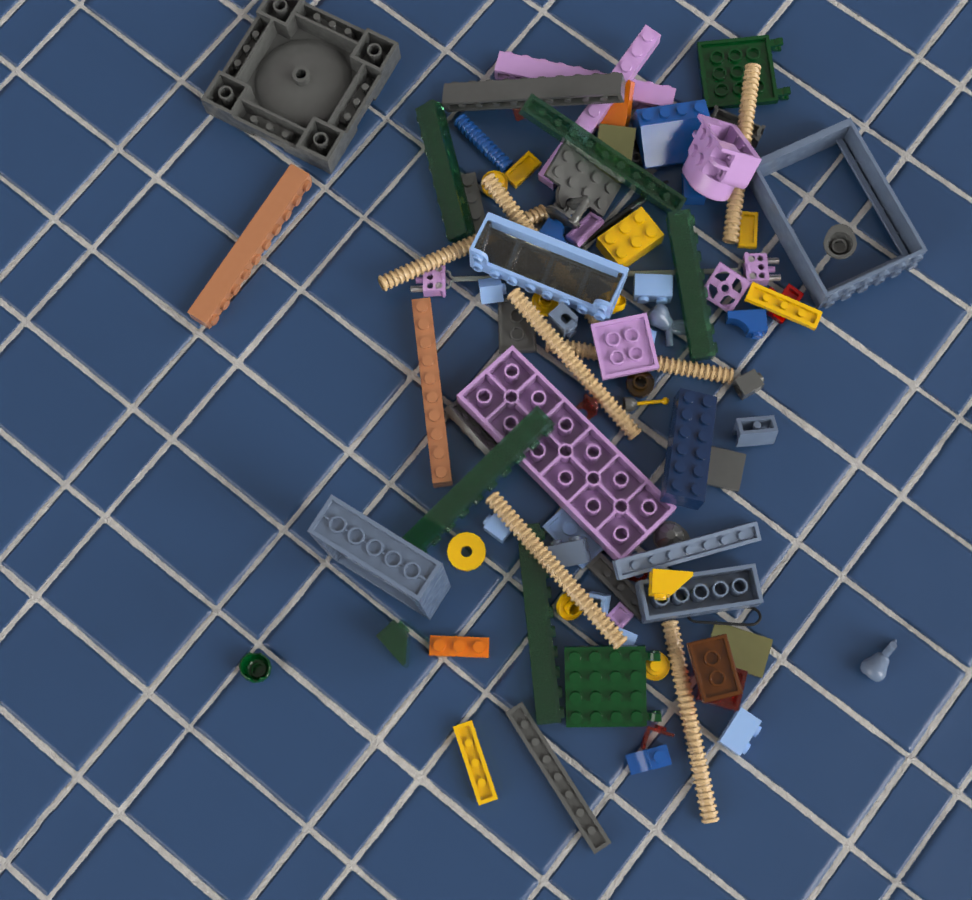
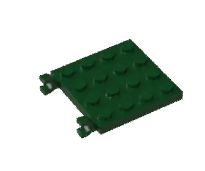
M769 35L697 42L696 47L703 99L706 101L708 110H713L715 105L720 109L739 107L740 99L742 98L744 67L748 63H757L761 66L756 106L777 104L779 99L789 100V95L791 94L790 86L777 88L771 52V50L774 52L782 50L783 38L769 39Z
M613 645L564 646L566 727L647 726V720L662 722L660 710H647L646 660L661 661L659 650L646 651L645 645H621L618 649H613Z

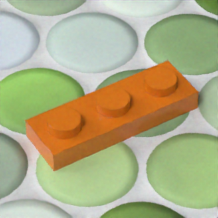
M430 635L429 656L489 658V638Z

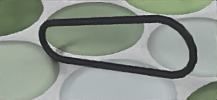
M750 607L744 609H752L758 613L759 619L755 623L693 620L691 617L687 618L689 621L698 624L755 626L760 623L762 615L757 608Z

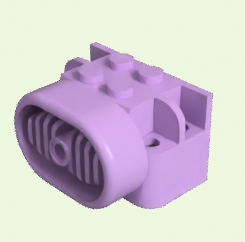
M698 114L697 118L702 124L699 130H694L692 133L694 139L688 149L689 155L682 167V173L690 186L699 194L715 201H726L735 187L745 189L748 186L762 159L737 125Z

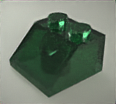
M393 620L376 637L402 666L407 668L410 656V637L408 635L410 631L401 620L398 623Z

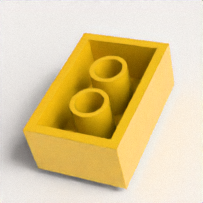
M641 206L598 236L596 247L606 259L629 267L660 245L665 234Z

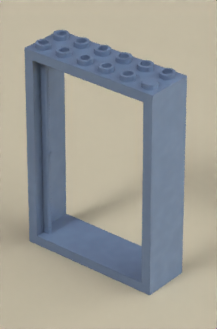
M851 117L761 157L762 160L748 184L817 309L822 307L825 309L835 304V301L839 299L844 301L855 292L858 294L868 289V286L872 284L877 286L889 276L894 278L905 269L908 271L914 269L928 251ZM838 144L901 255L826 289L764 177Z
M332 494L307 530L332 559L429 620L451 588L443 563Z

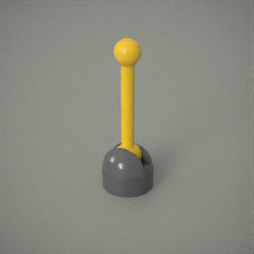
M623 397V410L632 412L636 409L637 405L659 403L667 405L669 399L664 397L661 400L637 402L633 397Z

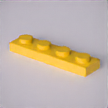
M755 282L751 283L744 299L746 302L811 330L817 328L823 313L818 309Z
M472 720L453 726L478 805L498 799Z

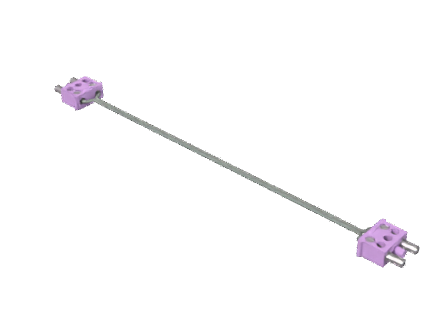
M745 252L738 267L731 268L742 275L740 271H737L741 268L742 264L744 277L762 286H767L769 281H781L780 274L769 275V273H775V266H768V264H779V258H767V253ZM440 265V268L435 267V270L430 269V272H425L423 277H416V284L423 283V285L411 286L410 291L423 292L424 297L442 296L445 298L446 289L451 287L452 282L478 281V279L492 277H453L451 272L446 270L445 265ZM715 269L629 271L628 276H634L635 273L664 275L712 274ZM446 273L452 279L448 286H446ZM569 273L574 276L573 278H583L585 273ZM524 274L522 276L529 279H542L544 274ZM549 274L548 279H556V277L553 278V274ZM594 274L589 275V278L599 277Z

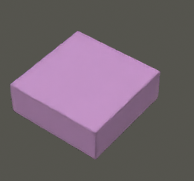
M619 602L606 616L610 617V620L614 621L616 626L623 629L634 617V614Z

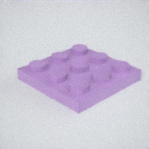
M647 313L590 324L602 381L659 369Z

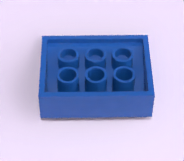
M705 99L635 110L631 124L633 128H636L635 138L644 170L685 163L689 155L688 149L694 139L692 133L694 130H699L702 124L697 118L698 114L710 117Z

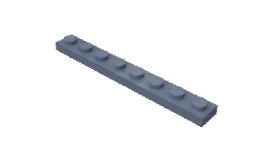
M752 521L612 560L616 579L622 580L650 572L652 569L665 568L761 541V535L757 521Z

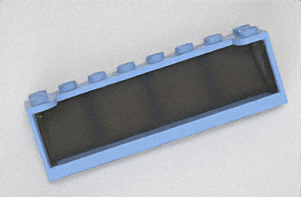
M490 212L487 213L469 249L470 267L475 271L485 272L494 279L500 278L509 285H517L524 288L529 293H537L546 300H554L559 304L563 301L568 307L576 309L577 312L591 315L601 322L610 320L629 272L628 267Z

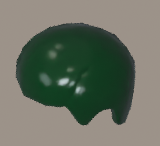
M249 652L241 659L239 669L245 680L252 683H260L270 676L272 666L270 660L262 653Z

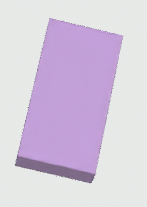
M592 212L588 213L579 222L581 224L580 227L572 229L565 236L566 240L580 247L605 223L603 218Z

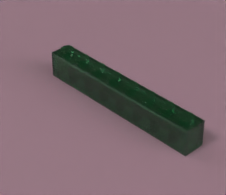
M431 99L415 109L416 119L420 126V135L424 142L425 154L428 158L429 170L433 178V186L436 189L437 202L440 206L441 218L446 229L445 234L448 241L457 244V241H462L463 238L472 237L473 234H476L444 107L442 103Z
M690 209L667 212L665 219L690 361L710 360L718 353L717 343L713 342L712 335H714L715 331L713 323L710 324L709 319L711 308L706 302L708 290L703 285V280H705L704 269H700L699 262L702 261L700 250L697 251L696 246L698 244L697 232L694 233L693 229L695 217L691 215Z

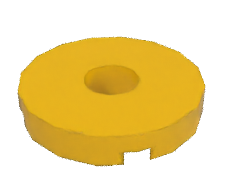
M464 532L457 534L451 539L448 544L447 554L453 567L460 571L468 572L481 566L485 560L486 549L484 542L479 536L474 533ZM464 547L472 549V554L469 557L462 556L461 550Z

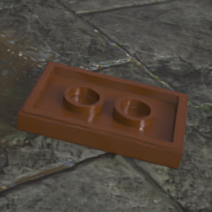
M727 634L686 643L702 704L743 694Z

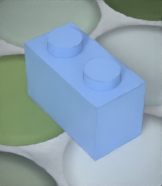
M635 273L633 279V301H637L640 304L648 302L667 304L671 302L673 275Z
M739 707L717 742L737 756H740L742 753L745 755L751 746L749 741L752 736L756 737L762 728L759 725L762 721L742 707Z

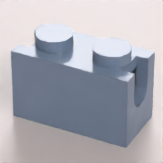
M562 301L548 314V324H552V329L555 328V332L559 333V337H563V340L566 338L570 339L576 334L578 316Z
M774 415L736 418L732 433L737 435L736 447L774 444L779 430Z
M580 535L569 537V541L563 543L561 539L550 541V545L547 546L548 551H552V555L556 556V560H560V564L565 567L592 561L587 538H580Z

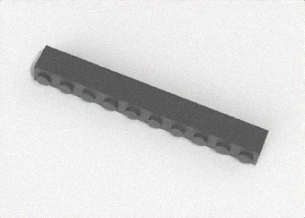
M611 72L610 74L593 73L592 75L575 74L573 76L557 75L556 77L540 76L538 78L522 77L520 79L505 78L495 81L488 79L485 81L462 83L451 82L444 84L442 105L447 112L624 103L626 82L623 74L618 72Z

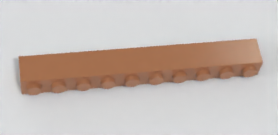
M290 164L187 313L192 319L208 329L217 324L219 315L228 308L231 298L239 292L242 282L248 279L251 269L259 263L264 250H268L273 237L280 233L282 224L291 217L292 210L300 204L305 191L307 192L311 188L312 180L309 173Z
M430 297L412 299L432 483L434 488L453 486Z

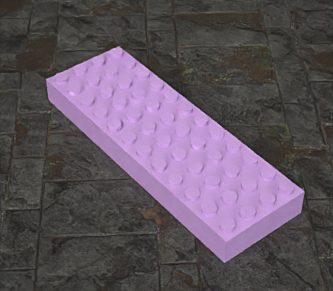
M513 345L457 394V403L613 560L629 556L676 510L677 507L675 505L660 502L661 491Z

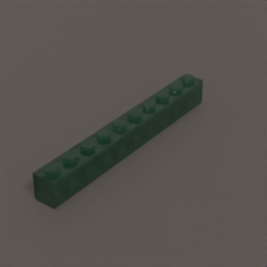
M530 94L518 112L527 120L560 142L567 144L585 159L670 216L677 215L687 200L679 192L534 94Z
M536 406L402 538L428 554L427 549L431 545L436 546L442 540L441 536L445 532L449 533L456 526L455 522L459 518H465L470 513L468 509L473 504L475 506L484 499L483 495L487 491L491 492L498 485L497 481L501 477L506 478L512 472L511 467L516 463L520 464L526 458L525 454L530 449L532 451L540 445L539 440L544 435L548 437L555 430L553 427L556 424L539 406Z
M540 523L528 524L527 527L532 529V533H536V537L540 538V542L545 540V530L540 528ZM518 541L537 725L561 723V719L565 718L564 706L559 704V698H563L562 687L557 686V678H560V668L555 666L558 650L557 645L553 646L552 638H556L555 626H551L550 618H554L553 606H549L548 598H552L551 586H547L546 579L550 577L549 573H546V569L542 568V564H538V560L533 558L534 555H530V550H526V546L521 544L522 541Z

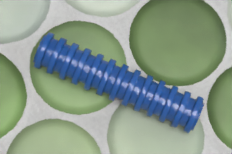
M461 114L456 118L454 126L458 127V130L475 147L477 146V149L481 150V153L494 166L496 165L500 172L505 173L513 165V160H509V157L505 156V153L501 152L502 150L488 136L486 137V134L482 133V130L478 129V126L466 114Z

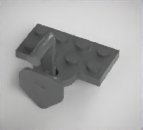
M563 143L544 173L546 178L558 186L555 193L558 206L548 205L545 210L551 219H557L564 226L577 229L581 225L579 220L587 209H590L599 217H604L621 185L567 144Z

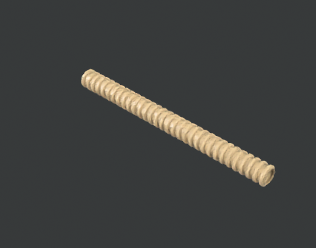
M748 63L744 67L742 98L739 105L740 114L737 121L738 128L749 143L752 141L753 133L751 131H753V120L755 119L754 114L756 112L754 109H756V98L758 96L757 87L759 86L758 81L761 74V66L757 63ZM735 187L727 200L729 203L726 205L728 209H726L727 214L724 221L726 226L723 227L725 231L722 238L724 243L736 244L739 242L737 237L740 235L738 232L740 231L739 226L742 219L740 215L743 212L741 209H743L744 199L742 198L745 197V189Z
M490 173L481 184L485 185V190H489V195L492 194V199L496 200L495 203H499V208L503 209L502 212L506 213V217H509L510 221L538 231L537 228L534 229V224L530 223L531 220L527 219V215L523 214L524 211L520 210V206L516 205L517 202L513 201V197L509 196L510 193L505 191L506 188L502 187V183L498 182L499 179L495 178V174ZM535 251L534 253L539 255L538 258L542 259V264L545 263L547 268L550 257ZM555 260L550 273H553L552 277H556V282L560 283V287L563 286V291L576 297L580 284H577V280L573 279L574 276L569 274L570 271L566 270V266L562 265V261ZM583 290L580 299L593 304L591 302L592 299L588 298V294L584 293ZM584 314V318L589 320V324L601 322L591 315Z
M542 204L523 213L527 215V219H530V223L534 225L538 224V222H543V219H548V213ZM488 233L483 247H487V244L491 245L492 242L496 243L497 240H502V237ZM473 234L472 237L468 236L467 239L463 238L462 241H457V244L452 243V246L443 247L441 251L436 250V253L427 254L426 257H421L420 260L411 261L410 264H405V267L395 268L394 271H389V274L379 275L378 282L382 290L388 291V288L397 287L399 283L403 284L404 281L408 282L409 279L412 280L414 277H419V274L424 275L425 272H430V269L435 270V267L440 268V265L444 266L446 262L451 263V260L455 261L456 258L460 259L461 256H466V253L469 254V249L477 234Z
M520 287L510 292L507 300H511V304L515 305L514 308L519 309L518 312L523 314L522 317L527 319L526 322L531 323L530 326L535 328V332L538 331V335L542 336V340L546 341V345H550V349L554 350V354L557 353L558 359L561 358V362L566 364V368L569 367V371L574 373L573 376L577 377V381L582 382L581 385L585 386V390L589 391V395L592 394V398L597 400L596 403L601 404V409L604 408V412L609 414V418H613L612 421L617 423L616 426L620 427V431L625 432L624 435L628 436V440L635 438L642 429L637 427V423L634 424V419H630V415L625 413V409L622 410V406L617 404L618 401L614 400V396L611 397L609 395L610 392L606 391L607 388H603L602 382L599 383V379L594 377L595 374L590 373L591 370L586 368L587 365L582 363L583 360L578 359L579 356L575 355L574 350L571 351V346L568 347V343L563 341L564 338L559 337L560 334L555 332V328L552 329V324L547 323L548 320L543 318V314L540 315V311L536 310V306L532 305V301H528L529 298L524 296L525 293L520 291Z
M566 339L564 341L568 343V347L571 346V351L574 350L575 355H578L581 359L585 357L587 360H598L595 346L592 343L587 345L586 342L581 344L580 341L576 343L575 340L570 342L569 339ZM546 345V353H549L550 351L552 352V354H554V350L550 349V345ZM661 355L657 357L659 363L657 372L663 371V373L669 372V374L674 373V375L680 374L682 377L686 375L688 378L692 376L694 379L698 377L700 380L704 378L705 381L710 379L711 382L715 380L717 383L721 381L722 384L727 382L728 385L733 381V368L727 369V367H716V365H704L702 362L698 364L696 361L692 363L690 360L686 362L684 359L680 361L679 358L674 360L673 357L668 359L667 356L662 358L663 356Z
M499 491L493 492L488 496L485 501L486 505L489 504V508L493 509V513H497V517L501 518V522H505V526L510 528L509 531L514 532L513 535L518 537L517 540L522 541L521 544L526 546L525 549L530 550V555H534L533 558L538 560V564H542V568L546 569L547 574H551L550 577L555 579L554 582L559 583V588L562 587V591L567 592V597L570 596L571 601L575 602V606H579V610L584 612L583 615H587V619L592 621L591 624L596 625V630H600L601 635L604 634V639L609 640L608 643L613 645V649H618L624 644L628 637L622 635L623 631H619L618 626L615 627V622L610 621L611 618L606 616V612L601 611L602 608L597 606V602H593L594 599L589 597L590 594L585 593V589L581 588L580 583H576L577 580L572 578V574H568L569 570L564 569L565 566L560 564L561 561L556 560V556L552 555V551H548V547L544 546V542H540V538L536 537V533H532V529L527 527L528 524L523 523L524 520L519 518L520 515L515 514L516 511L511 509L512 506L507 505V500L504 501V497L499 496Z
M664 621L661 623V626H664L662 631L665 633V645L668 646L666 651H669L667 656L670 657V670L673 671L671 673V676H674L672 681L675 682L674 688L677 690L675 694L678 695L676 700L679 701V713L682 715L680 720H683L681 725L684 726L683 732L686 734L684 739H687L685 745H688L687 752L690 754L688 755V758L691 759L689 764H692L690 769L693 771L692 777L695 779L693 784H696L694 789L697 790L696 797L699 798L697 803H700L698 808L701 810L700 816L703 818L701 823L718 822L720 820L717 817L718 810L715 809L717 804H714L716 799L712 795L714 794V791L711 790L713 785L710 784L712 780L709 778L710 771H707L709 765H706L707 759L704 756L706 752L703 751L705 746H702L704 741L700 737L702 733L699 732L701 727H698L700 722L697 720L698 714L695 712L697 708H694L696 702L693 701L694 695L691 693L693 689L690 688L692 683L689 682V679L691 678L687 674L689 670L686 669L688 664H685L687 659L684 657L685 651L682 649L684 645H681L683 639H680V627L677 625L679 621Z

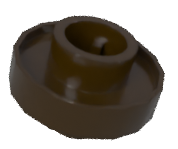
M648 371L628 375L626 380L628 392L637 398L648 396L654 387V378Z

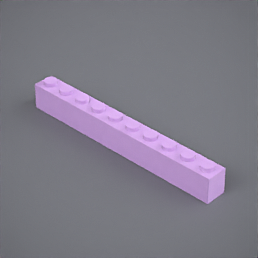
M645 25L612 72L622 73L625 82L633 80L660 43L661 34ZM613 103L589 104L586 106L538 173L539 181L554 190L557 185L546 178L544 173L561 144H567L580 154L598 129L599 124Z
M499 51L494 69V76L497 80L505 78L520 79L522 77L538 78L540 76L556 77L557 75L573 76L575 74L592 75L593 73L606 74L598 70H587L580 66L573 67L561 62L554 63L546 59L531 58L528 55L521 56L510 51ZM635 78L632 80L635 82L632 109L673 104L676 88H672L669 85L654 84L651 81H639Z

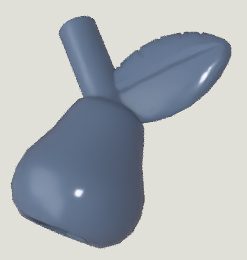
M656 304L647 313L650 326L665 331L666 347L673 346V334L684 335L692 329V325L685 320L673 321L668 308L664 304Z
M897 640L891 641L882 653L877 652L864 659L860 665L861 671L875 682L882 681L887 674L890 662L888 657L897 648Z

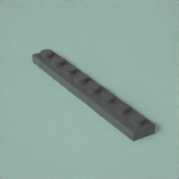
M523 702L505 712L593 853L596 854L612 842Z

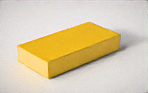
M528 151L504 175L507 177L508 182L516 189L542 165V162Z
M743 211L742 215H740L742 219L740 220L741 225L738 232L740 235L737 248H757L759 212Z

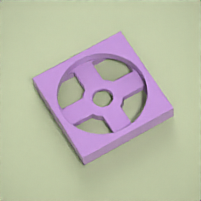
M719 262L699 294L725 312L733 311L752 282L722 262ZM720 272L730 273L725 281H720L715 275ZM736 278L740 280L742 285L740 293L734 290L732 286ZM710 284L717 287L718 292L714 298H712L709 291ZM722 285L729 287L727 292L722 291ZM727 295L735 299L731 304L720 303L723 297Z

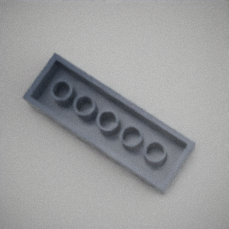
M755 563L693 572V576L666 600H655L654 597L648 596L649 579L640 580L635 584L642 624L757 607L764 603Z

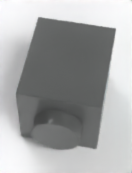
M755 369L736 378L732 383L741 400L758 392L765 385L763 376L759 372L757 373Z

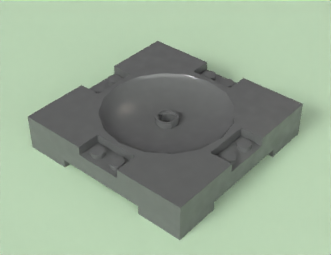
M263 0L256 10L257 16L223 71L219 70L202 96L201 102L208 114L252 136L256 134L282 147L285 152L332 174L358 131L357 126L371 102L377 99L401 59L399 43L369 28L366 30L361 29L305 2V0Z

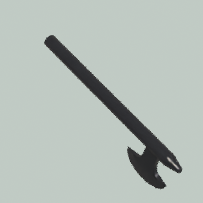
M647 168L641 171L633 180L632 185L635 188L641 184L647 192L607 220L580 247L586 246L666 187L669 181H663L655 186L652 181V175L658 170Z

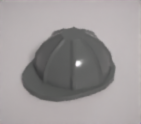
M836 224L828 230L823 245L824 250L829 256L839 260L846 259L855 252L857 241L853 230L849 226Z
M672 521L663 522L653 532V542L657 548L690 539L687 531L681 525Z

